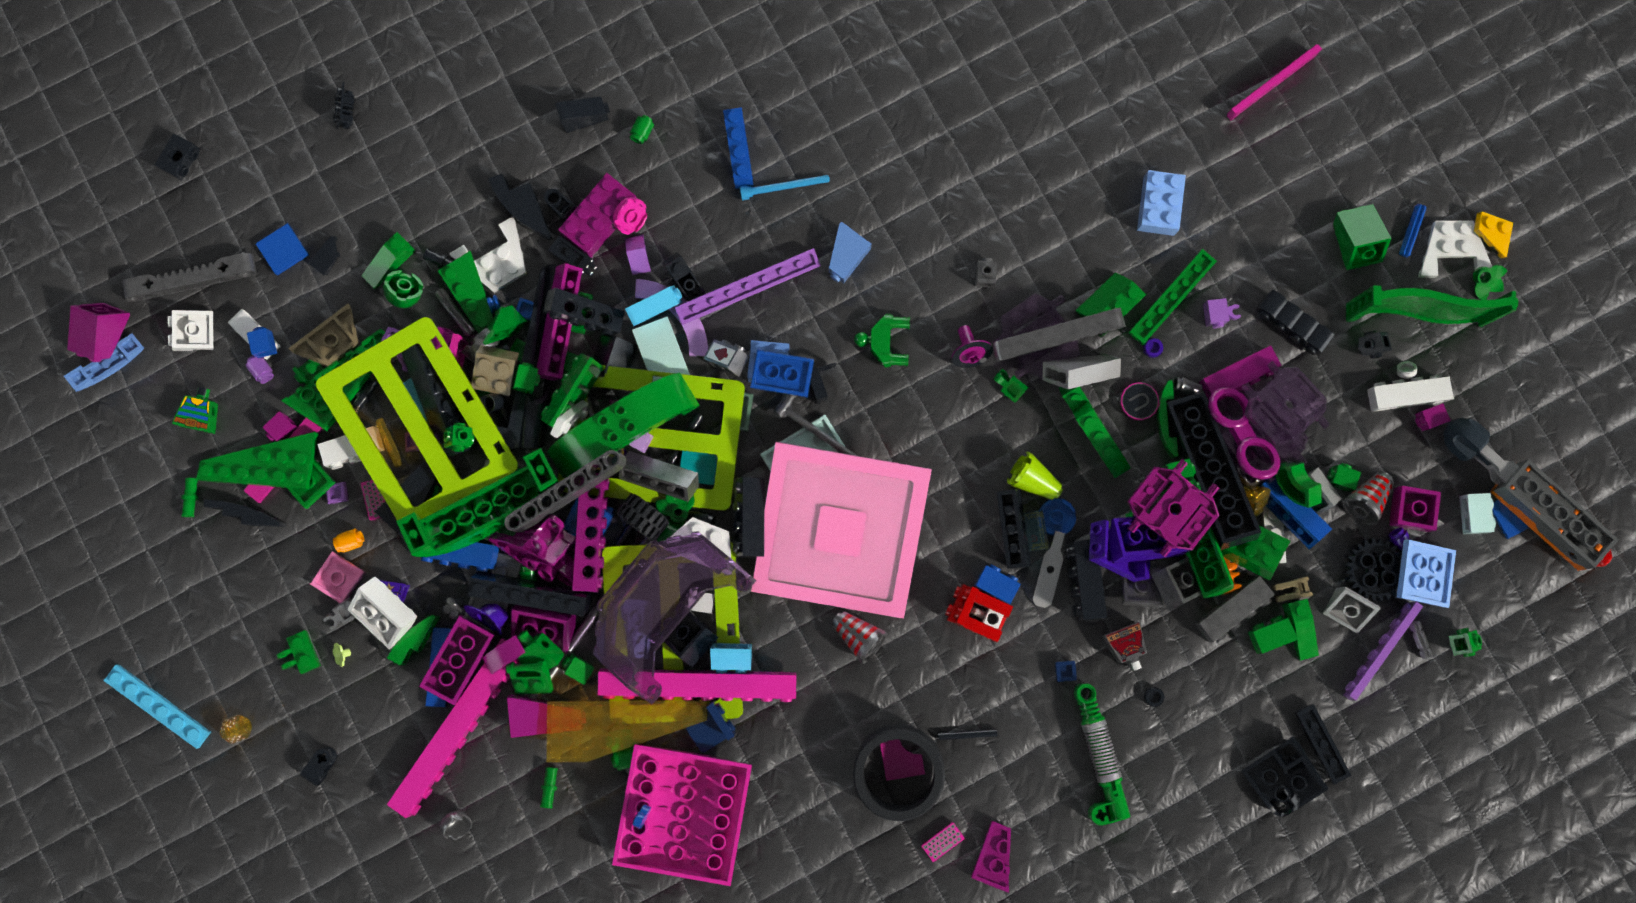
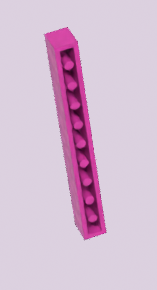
M501 638L496 647L505 642L507 639ZM516 659L515 661H513V662H515L516 664H520V663H521V662L519 661V659ZM483 664L387 803L390 808L405 818L412 815L415 816L421 808L419 804L423 798L427 799L433 790L431 788L432 785L442 778L445 766H449L456 757L454 755L456 750L464 746L467 741L465 737L469 731L472 733L475 730L480 715H485L490 707L488 704L491 699H495L501 692L499 688L502 683H506L510 679L506 666L497 673L491 674L486 664Z
M600 669L598 671V695H602L604 699H613L615 696H623V699H634L635 696H642V699L650 700L654 699V696L662 697L663 700H673L674 697H682V700H693L694 697H701V700L710 701L714 697L721 698L722 701H732L733 698H741V701H753V698H761L760 701L770 702L772 699H780L781 702H791L792 699H796V672L747 671V673H735V671H727V673H716V671Z

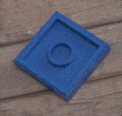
M288 223L256 243L277 276L309 256Z
M1494 501L1493 515L1507 539L1530 528L1501 501Z

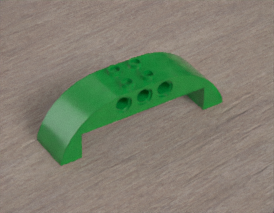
M681 373L668 375L630 393L577 425L558 439L550 447L548 454L562 478L565 479L609 450L619 451L680 413L684 416L700 405Z
M540 448L523 457L527 464L524 468L423 519L413 512L396 521L411 555L415 557H430L450 553L476 543L505 528V519L510 513L558 483L542 449Z

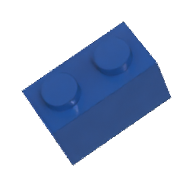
M992 564L990 567L984 566L974 587L1010 605L1021 585L1017 582L1018 578L1011 574L1005 576L1000 573V568Z

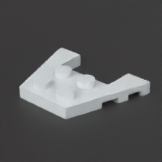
M513 216L499 224L508 241L474 261L481 282L494 293L527 274L517 232V224ZM463 245L449 254L456 260L466 254L468 250Z
M1473 220L1433 222L1427 242L1428 247L1426 254L1423 256V264L1418 278H1436L1438 276L1437 258H1473L1474 271L1482 266L1492 267L1481 238L1474 232L1475 223Z

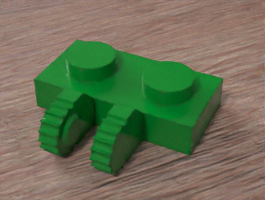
M307 630L286 638L290 649L276 655L278 659L285 658L290 654L294 656L295 660L281 665L282 670L297 665L300 674H304L321 666Z

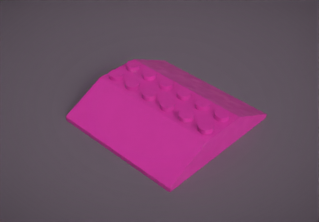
M634 744L612 865L731 886L752 765L709 755ZM646 804L651 807V811L643 827L638 829L632 823L641 807Z

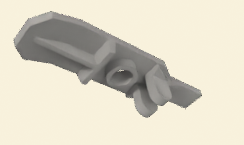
M1055 531L1051 548L1044 554L1032 598L1036 606L1046 608L1052 604L1063 563L1061 547L1065 533ZM1048 566H1053L1054 570L1052 573L1047 572Z

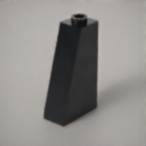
M423 461L400 486L411 504L417 507L430 499L434 485H437L439 481L428 463ZM385 501L375 513L404 538L396 522V517Z

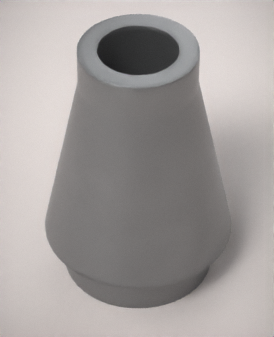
M1182 376L1179 378L1175 377L1173 380V392L1176 395H1194L1202 391V385Z

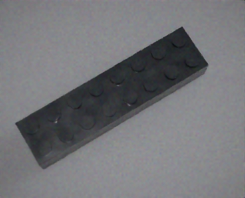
M1201 392L1167 402L1168 421L1174 436L1177 437V444L1184 460L1190 459V462L1195 466L1196 474L1193 476L1194 480L1199 482L1201 491L1204 493L1207 492L1212 483L1220 488L1213 496L1219 516L1211 525L1220 550L1257 540L1262 533L1218 424L1210 413L1205 393Z

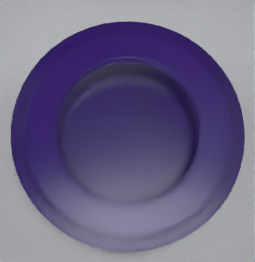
M1151 338L1144 344L1143 351L1146 356L1156 358L1163 352V344L1159 339Z

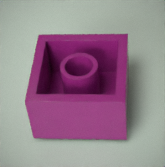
M1408 486L1395 487L1393 489L1389 526L1423 532L1436 531L1441 492Z

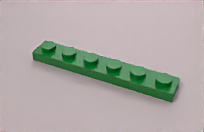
M1202 249L1128 334L1143 346L1217 260Z

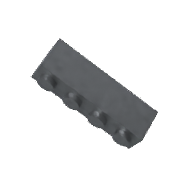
M628 451L625 455L626 465L619 471L620 480L689 502L699 487L697 472L632 451Z
M1260 576L1254 577L1198 620L1195 625L1208 642L1216 641L1218 643L1226 637L1225 633L1230 629L1234 631L1240 627V621L1254 616L1257 613L1255 610L1261 606L1263 608L1272 601L1270 598L1275 594Z

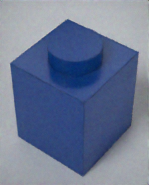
M257 327L252 332L247 333L253 356L262 358L277 354L272 331L265 327Z

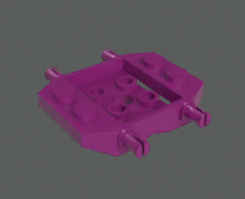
M1183 459L1173 469L1154 467L1127 501L1135 517L1127 529L1134 533L1141 524L1149 527L1166 540L1165 546L1159 552L1165 558L1172 548L1193 550L1219 516L1213 496L1220 488L1212 483L1211 487L1204 493L1192 485L1181 474L1188 465ZM1172 481L1173 483L1171 484V486L1167 489L1164 495L1160 498V500L1148 514L1147 510L1154 503V501L1161 494V492L1168 485V483ZM1177 503L1180 506V511L1174 515L1170 512V507L1172 504Z

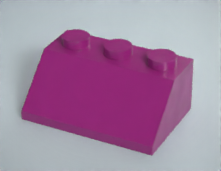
M515 605L512 608L511 637L518 636L524 630H527L532 637L544 633L567 654L575 629L576 615Z

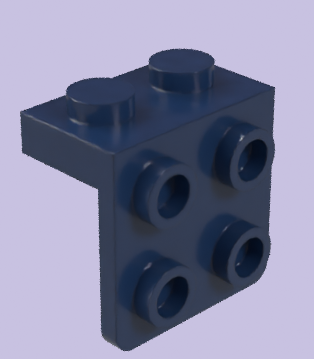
M715 699L684 718L682 722L699 750L703 753L723 740H730L735 736V725L730 719L727 720L724 715V708L720 703H716Z

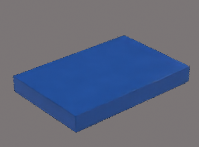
M757 350L750 388L808 398L814 359Z

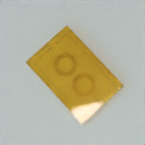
M383 418L377 419L376 425L379 435L394 467L402 466L399 452Z

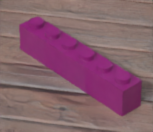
M566 263L557 266L552 289L558 288L578 295L583 269ZM565 304V305H564V308H565V310L568 312V311H569V308H568V306ZM549 314L546 317L537 363V374L540 375V378L555 381L562 379L572 325L568 324L567 320L552 319L549 317Z

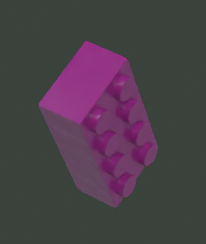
M606 173L558 230L566 240L592 258L616 229L613 223V213L617 205L628 197H637Z
M463 615L459 616L419 687L455 705L496 634Z

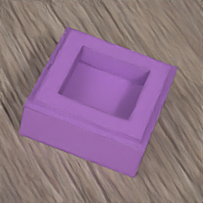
M346 482L335 483L326 492L328 504L349 501Z

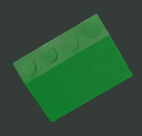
M582 353L579 357H575L571 365V371L564 375L561 381L563 384L560 389L555 390L551 397L552 402L541 413V416H543L541 420L553 427L559 416L581 400H585L604 369L593 358Z

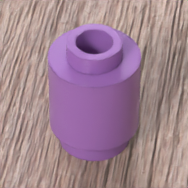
M251 356L247 359L245 366L256 381L264 384L274 377L273 370L263 357Z

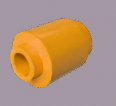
M356 528L338 534L333 538V545L336 551L343 553L362 547L364 542L363 533Z

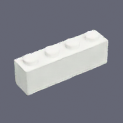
M1442 374L1430 376V379L1423 380V377L1412 378L1411 382H1404V379L1392 381V384L1388 385L1385 382L1374 383V387L1367 389L1371 412L1442 403L1454 399L1450 376L1442 377Z

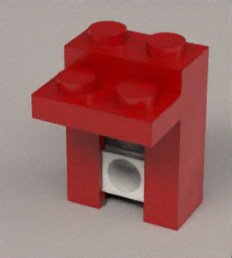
M962 584L961 587L957 586L953 594L955 601L953 605L949 604L945 615L948 616L946 620L993 642H998L1002 634V627L1006 618L1010 616L1013 606L982 593L973 586L969 587L965 584ZM975 603L979 606L986 608L987 611H983V609L981 610L979 608L974 607L971 612V609ZM973 613V616L975 615L976 618H982V622L969 617V614ZM990 613L995 614L997 617V621L993 625L987 621V616Z

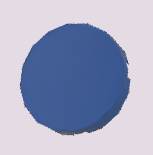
M1049 499L1038 510V512H1042V516H1037L1038 522H1040L1039 526L1041 529L1044 528L1045 533L1054 536L1055 531L1065 533L1066 535L1076 524L1075 509L1065 499Z

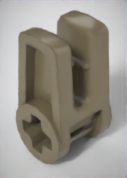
M1308 576L1271 585L1274 591L1293 588L1292 593H1283V595L1276 596L1275 602L1313 596L1307 582L1309 580Z

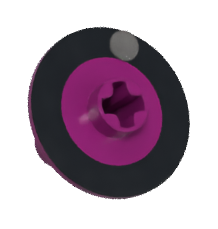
M967 325L958 329L957 332L962 345L952 354L953 364L961 368H970L986 362L992 355V345L984 340H974L972 331Z

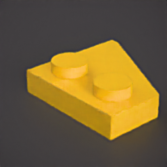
M1485 212L1477 213L1474 232L1483 238L1489 247L1493 246L1499 252L1497 254L1499 258L1507 257L1513 222Z

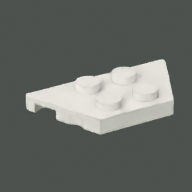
M692 517L661 546L732 575L730 534L727 530Z

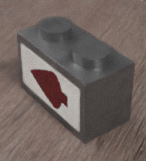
M714 339L703 359L715 368L739 377L750 356L744 353L745 349L737 344L733 346L726 340L721 342Z

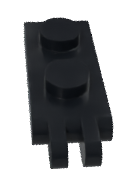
M560 235L548 249L549 252L564 263L582 268V276L586 273L592 277L594 274L588 269L592 268L595 271L598 269L593 264L594 260Z

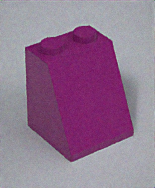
M106 303L71 305L67 350L76 353V356L87 357L92 362L110 359L130 317V313Z

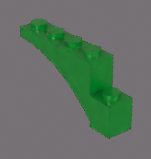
M1059 387L1062 397L1072 410L1077 422L1114 478L1131 469L1082 388L1066 389Z

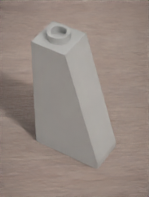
M1105 354L1043 362L1042 380L1066 389H1072L1120 377L1121 358Z

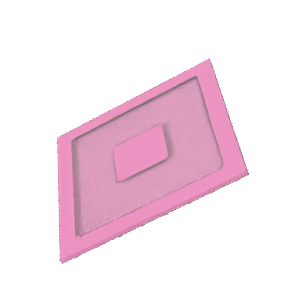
M776 442L764 510V557H757L751 592L904 619L932 469Z

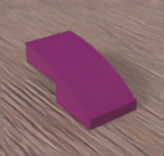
M515 635L487 653L482 659L490 673L494 674L507 664L518 659L525 653V650Z

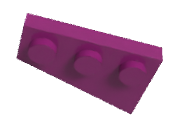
M991 820L971 878L1008 893L1010 827Z

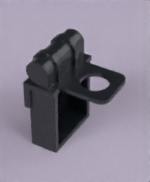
M836 363L820 368H815V365H813L809 388L814 395L816 404L828 399L820 372L836 367Z

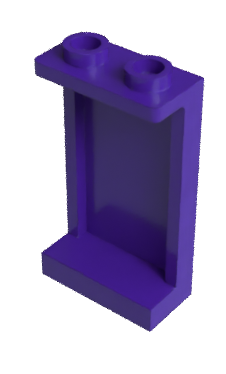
M1101 520L1091 523L1090 561L1133 582L1150 579V560L1112 563L1108 548L1109 521Z

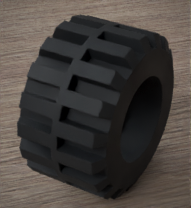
M633 493L627 497L616 511L622 520L648 540L654 542L669 524L668 519Z

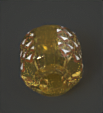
M233 716L222 722L220 735L228 743H237L250 736L252 723L245 716Z

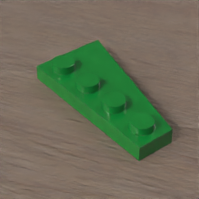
M469 251L438 270V272L477 332L480 333L485 328H489L494 316L489 308L472 252Z

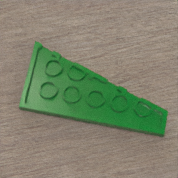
M380 328L362 341V344L355 350L347 352L344 358L333 362L315 375L312 381L304 387L300 386L293 395L285 397L281 401L325 431H328L336 419L316 387L317 380L382 342L385 331ZM369 371L343 387V392L349 402H351L373 372Z
M312 432L201 460L196 480L309 490L318 433Z

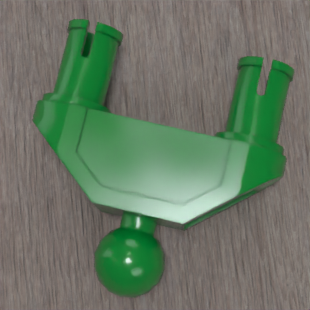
M885 314L871 329V336L864 332H859L855 335L854 342L859 347L871 344L870 351L884 368H889L891 365L908 366L909 354H891L890 333L892 328L909 329L910 317H893L891 314Z

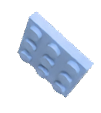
M1404 540L1396 598L1449 608L1456 550L1413 540Z

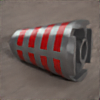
M1378 472L1344 499L1343 507L1345 511L1355 520L1357 518L1362 519L1360 523L1376 525L1381 518L1394 484L1391 475L1386 472Z
M839 612L833 619L834 629L863 664L868 662L865 659L866 657L872 658L885 641L883 636L887 637L888 635L886 631L847 612L842 614Z

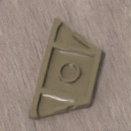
M346 304L292 345L289 350L296 355L326 367L336 360L338 361L347 352L359 345L350 305Z

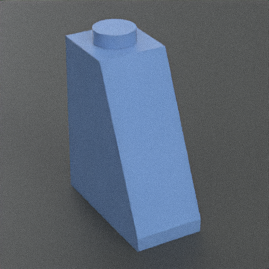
M843 222L838 227L829 273L834 281H841L844 284L870 251L872 244Z

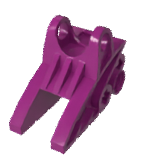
M550 515L545 521H540L524 532H516L514 536L495 532L489 537L488 541L501 548L502 551L512 556V558L523 564L526 568L532 571L537 569L539 576L543 580L551 582L556 577L564 584L573 586L574 559L572 557L575 551L571 546L576 541V537L564 530V523L555 515ZM519 520L515 522L516 526L519 525Z

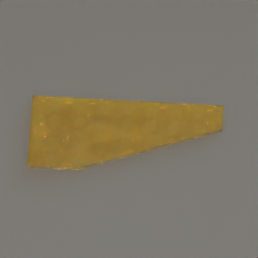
M548 701L546 762H588L632 747L634 744L637 745L707 721V701Z

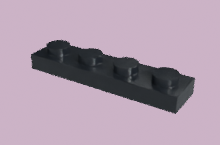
M1310 704L1294 712L1330 782L1335 785L1352 776L1315 705Z

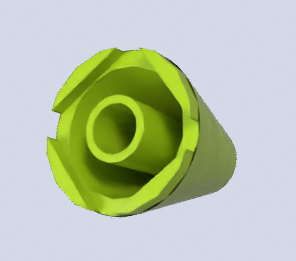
M1025 452L1027 456L1022 455L1010 471L1013 474L1012 478H1008L1007 483L1015 488L1050 500L1057 499L1063 491L1061 489L1062 484L1032 453Z

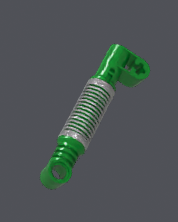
M1080 683L1074 688V697L1078 705H1081L1079 710H1082L1080 713L1084 715L1081 721L1084 736H1086L1087 746H1089L1088 749L1089 753H1091V760H1093V767H1095L1097 782L1102 787L1105 801L1095 803L1089 807L1088 816L1097 825H1107L1130 818L1131 815L1121 784L1123 779L1121 771H1118L1120 769L1118 767L1119 764H1116L1118 762L1117 758L1114 757L1116 754H1113L1115 752L1112 750L1114 747H1110L1113 745L1110 743L1112 740H1108L1111 738L1108 736L1110 733H1106L1109 731L1108 727L1105 726L1107 724L1106 719L1101 715V712H1098L1100 710L1099 707H1096L1098 706V702L1095 703L1097 701L1096 690L1090 684ZM1083 688L1089 690V696L1085 699L1080 694ZM1105 806H1108L1111 818H1108L1104 813L1101 814L1100 819L1095 816L1098 814V810L1106 812Z

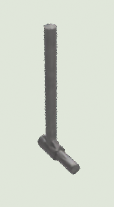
M787 395L774 409L773 414L777 418L788 416L838 452L858 456L792 410V401L796 396Z

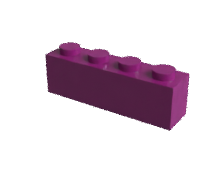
M1269 346L1199 381V384L1202 385V389L1209 401L1212 392L1219 388L1228 387L1241 391L1244 389L1243 385L1249 383L1251 386L1261 381L1259 377L1263 375L1269 377L1277 373L1276 369L1282 365L1272 346ZM1227 396L1219 397L1217 402L1227 398Z

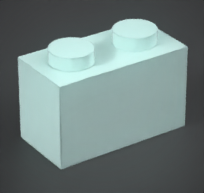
M1491 493L1459 496L1463 534L1495 532L1496 521L1492 512L1494 502L1491 498Z

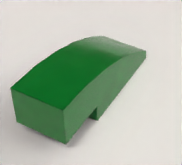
M431 615L412 627L393 647L387 659L398 665H406L414 650L422 652L433 632V627H436L441 617Z

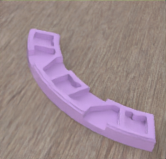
M636 279L635 298L644 300L668 287L657 282ZM682 297V298H681L682 303H680V304H678V305H681V304H683V303H685V302H687V301ZM675 308L668 309L680 322ZM700 318L682 325L688 339L689 356L704 357L708 351V342Z

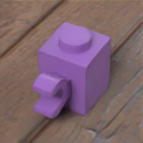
M1226 298L1207 300L1203 304L1206 327L1212 326L1213 329L1222 328L1230 319H1239L1241 315H1234L1232 312L1233 309H1238L1239 305L1234 304L1228 307Z

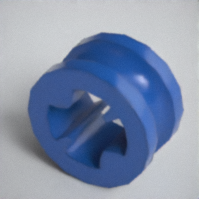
M493 295V298L487 297L489 308L493 314L501 307L496 295Z

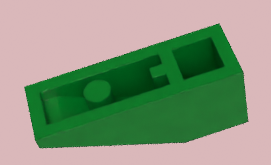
M396 232L381 247L361 276L376 289L386 280L389 273L399 268L416 250Z
M512 305L500 307L495 312L496 316L492 320L482 343L487 345L517 335L527 320Z
M1299 599L1282 604L1285 617L1290 618L1298 638L1293 643L1299 661L1319 656L1314 619L1308 599Z

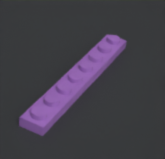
M814 248L674 308L681 325H684L821 265Z

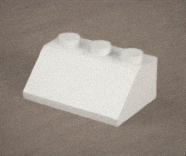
M376 577L358 588L347 609L388 649H391L402 638L417 618L413 610L408 608L398 596L394 595Z

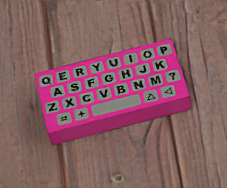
M373 480L361 483L369 520L381 518L375 511L385 502V499Z
M951 822L921 846L932 862H934L965 838L956 825Z

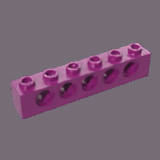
M584 477L580 479V486L584 483ZM609 478L578 498L572 591L599 592V588L603 586V576H600V568H604V557H601L602 549H605L606 539L603 537V529H606L607 526L604 510L608 508V498H605V491L609 490ZM597 488L599 495L596 498H590V491ZM591 508H596L598 511L597 516L594 518L588 516ZM591 527H594L596 529V535L592 538H589L587 536V530ZM593 547L595 554L588 558L586 556V549ZM591 566L594 573L591 577H586L584 571L587 567Z

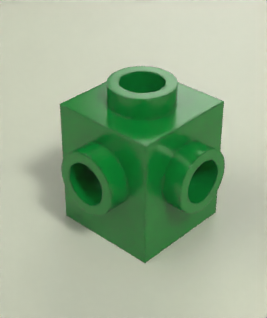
M454 423L453 426L446 428L444 432V448L452 449L454 452H464L465 449L470 448L474 442L472 427H466L464 423Z
M1462 628L1456 630V634L1448 636L1454 656L1463 654V657L1474 656L1476 651L1482 649V639L1477 630L1469 631V628Z

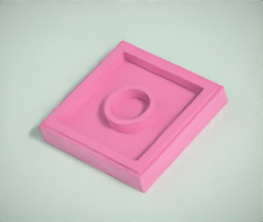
M332 551L310 584L338 603H341L350 597L366 572Z

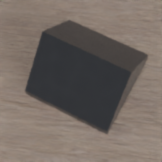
M601 335L593 358L600 365L605 366L601 375L605 376V373L607 374L609 366L630 368L637 345L615 336Z

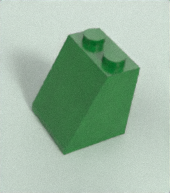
M1371 204L1337 212L1333 226L1346 270L1383 262L1391 236L1375 206Z

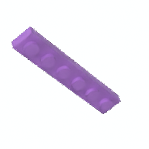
M1409 602L1401 608L1400 612L1402 613L1391 622L1388 633L1381 636L1378 641V647L1368 654V661L1365 665L1358 668L1357 676L1346 685V691L1343 696L1349 700L1356 701L1422 609L1423 606L1420 603Z

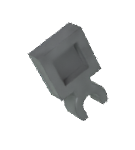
M350 597L332 609L334 613L327 614L323 619L324 622L328 619L334 621L330 626L331 630L335 629L340 621L345 625L355 618L347 610L352 602Z

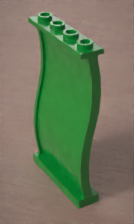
M1373 285L1346 303V322H1354L1366 314L1387 313L1447 325L1478 322V327H1483L1516 311L1518 298L1516 297V291H1511L1495 300H1475L1418 288H1398L1382 291L1381 286Z

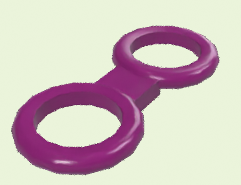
M1228 387L1219 388L1212 392L1208 408L1216 422L1230 428L1229 431L1238 445L1236 458L1239 466L1251 477L1261 480L1269 479L1276 475L1280 468L1279 454L1271 443L1257 437L1249 424L1252 409L1247 398L1236 389ZM1228 396L1237 400L1243 410L1242 418L1230 420L1223 416L1217 406L1218 398ZM1248 446H1259L1269 454L1271 459L1269 470H1257L1249 464L1245 456Z

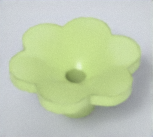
M334 643L333 648L336 664L343 667L345 657L351 655L349 648L343 650L342 646L338 643Z

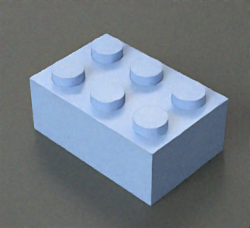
M1152 170L1147 171L1143 177L1137 231L1174 236L1179 231L1186 175Z

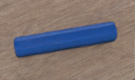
M1417 204L1414 208L1399 251L1400 256L1408 257L1411 255L1426 211L1425 205Z

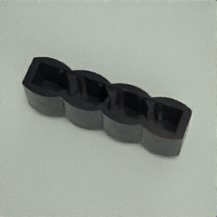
M1273 289L1256 309L1260 318L1271 321L1275 329L1280 332H1286L1290 340L1295 343H1301L1305 347L1304 349L1312 355L1322 353L1335 335Z

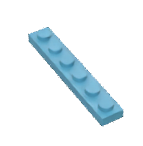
M115 665L104 679L107 684L196 749L201 747L211 733L210 730L121 665Z

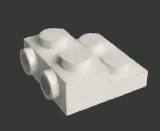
M172 310V316H168V327H172V335H168V346H172V351L213 350V311Z

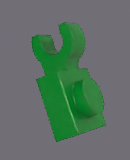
M1003 369L993 378L1003 386L1001 392L1014 403L1028 389L1014 375L1010 379L1008 373Z

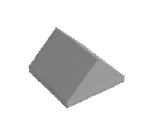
M1340 587L1335 589L1323 614L1353 632L1358 633L1380 610V606L1347 587Z

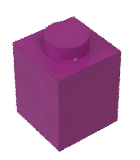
M1443 403L1415 414L1416 424L1421 428L1422 432L1451 421Z
M279 411L262 428L267 432L265 435L272 442L287 439L298 426L285 413Z

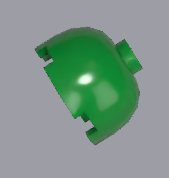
M403 270L393 271L387 275L384 282V296L391 305L397 308H410L418 303L423 293V283L413 273L409 275L402 273Z

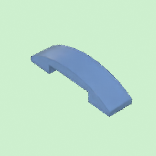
M131 333L117 343V347H115L110 359H102L101 362H91L85 367L80 365L64 375V378L76 392L83 390L123 368L140 354L144 347Z

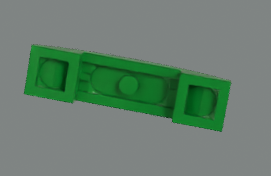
M1169 380L1165 384L1157 409L1159 435L1171 459L1178 457L1177 437L1169 438L1166 402L1174 400L1173 380Z

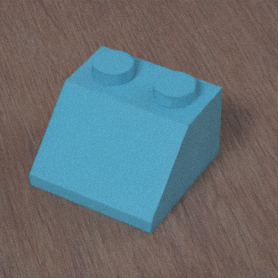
M713 643L710 648L711 669L716 670V673H727L728 670H735V673H747V670H751L752 644Z

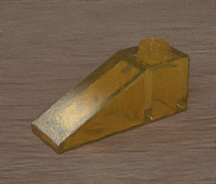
M1244 486L1243 488L1256 517L1263 512V507L1267 505L1271 490L1267 487Z

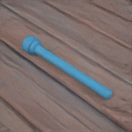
M829 175L752 188L747 185L739 187L743 201L749 200V197H753L756 194L827 183L830 180Z

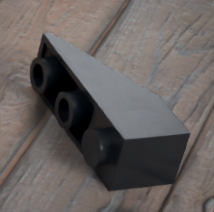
M675 253L662 262L687 301L706 294L679 253Z

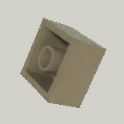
M480 345L475 356L471 384L473 389L510 396L519 353Z

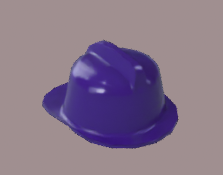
M492 603L486 604L479 609L470 605L464 607L468 615L474 620L488 627L495 634L502 635L501 628L509 618V614L502 607Z

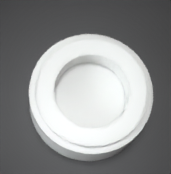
M1404 361L1397 365V375L1399 377L1410 379L1416 376L1417 365L1415 363Z

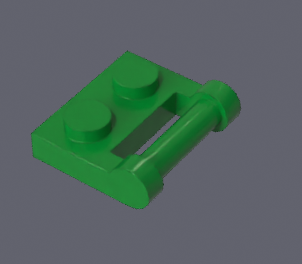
M546 661L523 664L511 662L506 665V671L510 674L515 694L551 693L554 690ZM519 671H537L536 673H519Z

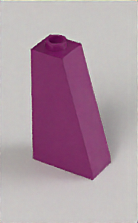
M518 695L507 696L511 738L583 729V723H586V712L581 711V706Z

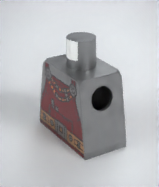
M1135 622L1102 635L1104 642L1118 663L1128 662L1131 671L1142 668L1139 656L1146 654L1147 650L1140 622Z

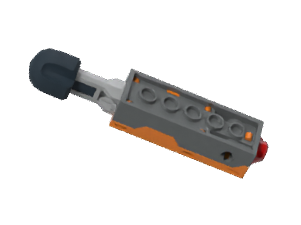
M1457 418L1446 426L1443 436L1447 448L1461 461H1467L1474 457L1489 471L1491 480L1496 484L1490 490V493L1575 569L1580 571L1603 567L1612 560L1611 548L1619 539L1529 459L1518 463L1503 460L1487 445L1490 432L1473 419Z

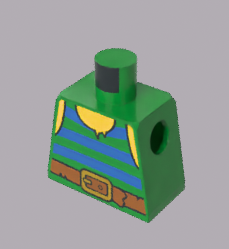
M198 387L196 397L185 395L172 424L215 434L218 404L208 400L210 389Z

